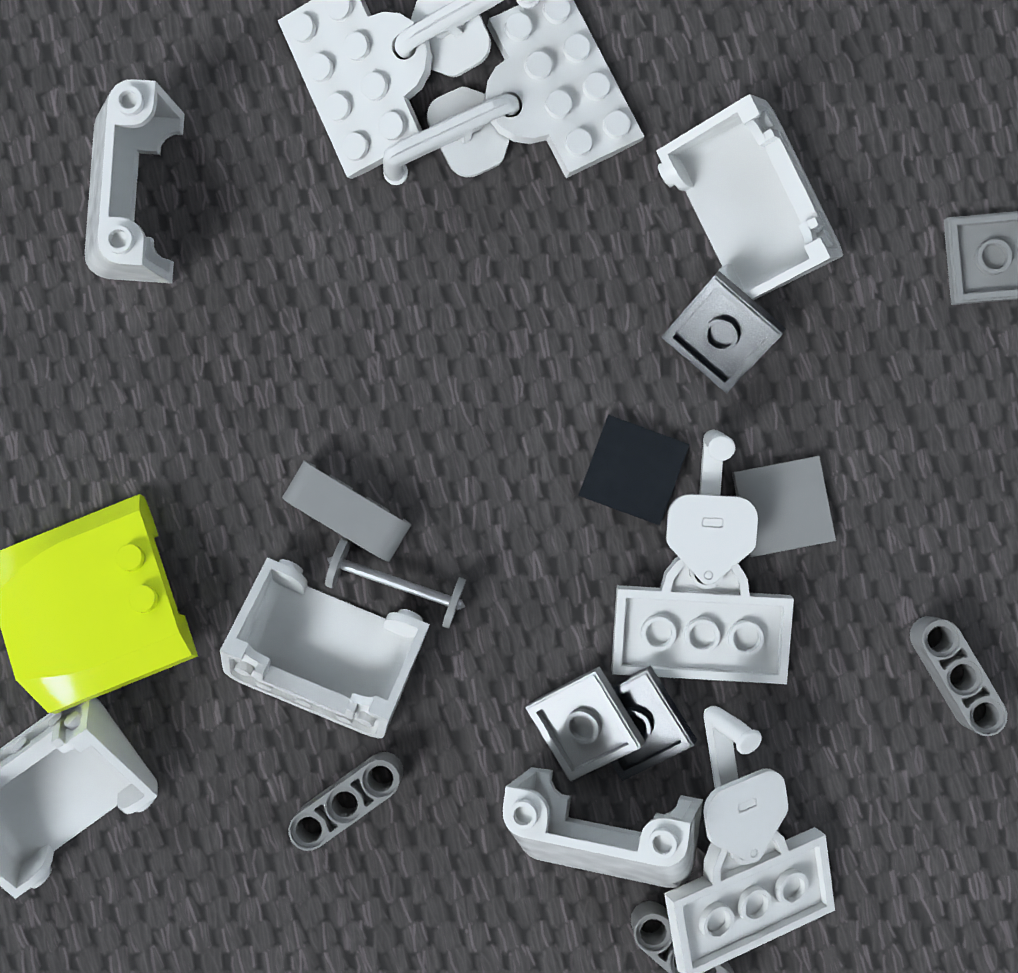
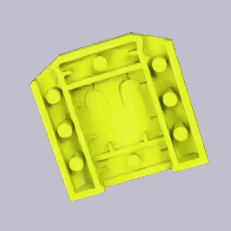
M141 494L0 550V628L16 681L48 713L57 714L198 657L186 617L178 613L154 539L159 535L146 499Z

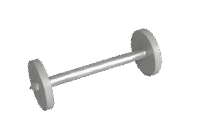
M342 537L333 556L327 558L330 566L325 586L332 589L336 586L342 570L448 606L442 627L448 629L451 626L456 609L459 610L465 607L460 599L466 583L464 578H458L452 596L346 560L351 541L345 537Z

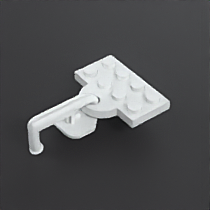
M311 0L278 20L348 178L353 179L383 164L386 148L423 131L409 100L422 90L431 70L450 77H458L485 61L491 49V39L480 14L504 0H417L411 20L400 13L381 12L371 16L365 0ZM516 0L521 7L527 9L534 8L540 2V0Z
M540 0L534 8L527 9L518 5L489 18L487 27L504 61L495 67L489 77L485 93L468 87H459L433 100L427 112L429 128L386 148L383 159V174L390 184L400 185L408 177V169L405 164L440 148L450 168L456 174L463 177H475L499 166L503 161L509 140H512L513 142L525 144L547 141L565 177L568 178L641 142L644 135L574 0Z
M718 430L707 431L703 438L699 494L682 495L675 499L669 507L666 541L678 557L665 570L660 588L617 585L611 664L612 674L633 675L651 665L658 677L787 684L794 598L791 595L749 593L748 579L738 563L751 553L756 546L758 515L755 507L745 498L720 495L723 461L731 458L734 454L735 443L730 437Z
M710 706L704 710V722L715 790L707 797L703 809L707 838L711 842L704 858L703 876L664 893L675 960L679 973H703L835 911L826 835L814 827L785 840L777 831L788 812L785 781L779 773L768 768L758 770L738 779L733 742L736 743V748L741 754H749L758 748L762 736L758 730L751 729L741 720L717 706Z

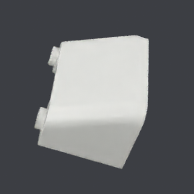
M131 79L118 83L109 93L95 120L85 261L92 272L106 279L172 283L174 262L158 255L154 248V239L146 237L142 228L134 222L139 153L160 155L161 145L167 138L173 135H183L185 114L156 81Z
M749 94L656 150L661 160V163L658 164V170L662 179L669 187L675 185L679 190L686 192L722 265V268L718 271L752 300L843 256L839 241L774 110L766 100Z
M267 557L220 649L224 673L241 684L370 737L383 738L430 624L423 622L420 615L407 609H400L398 613L391 612L385 619L308 587L307 579L302 575L303 569L294 562L284 559L277 562Z
M97 698L57 714H47L0 748V887L15 899L30 888L39 887L47 880L52 871L51 864L55 850L117 805L125 814L142 812L158 796L156 778Z
M531 767L505 788L503 803L504 822L522 849L534 859L666 888H676L684 885L692 874L695 864L703 799L681 795L677 806L671 812L666 814L656 813L654 819H651L644 826L642 832L568 817L571 796L561 794L555 789L552 782L553 770Z

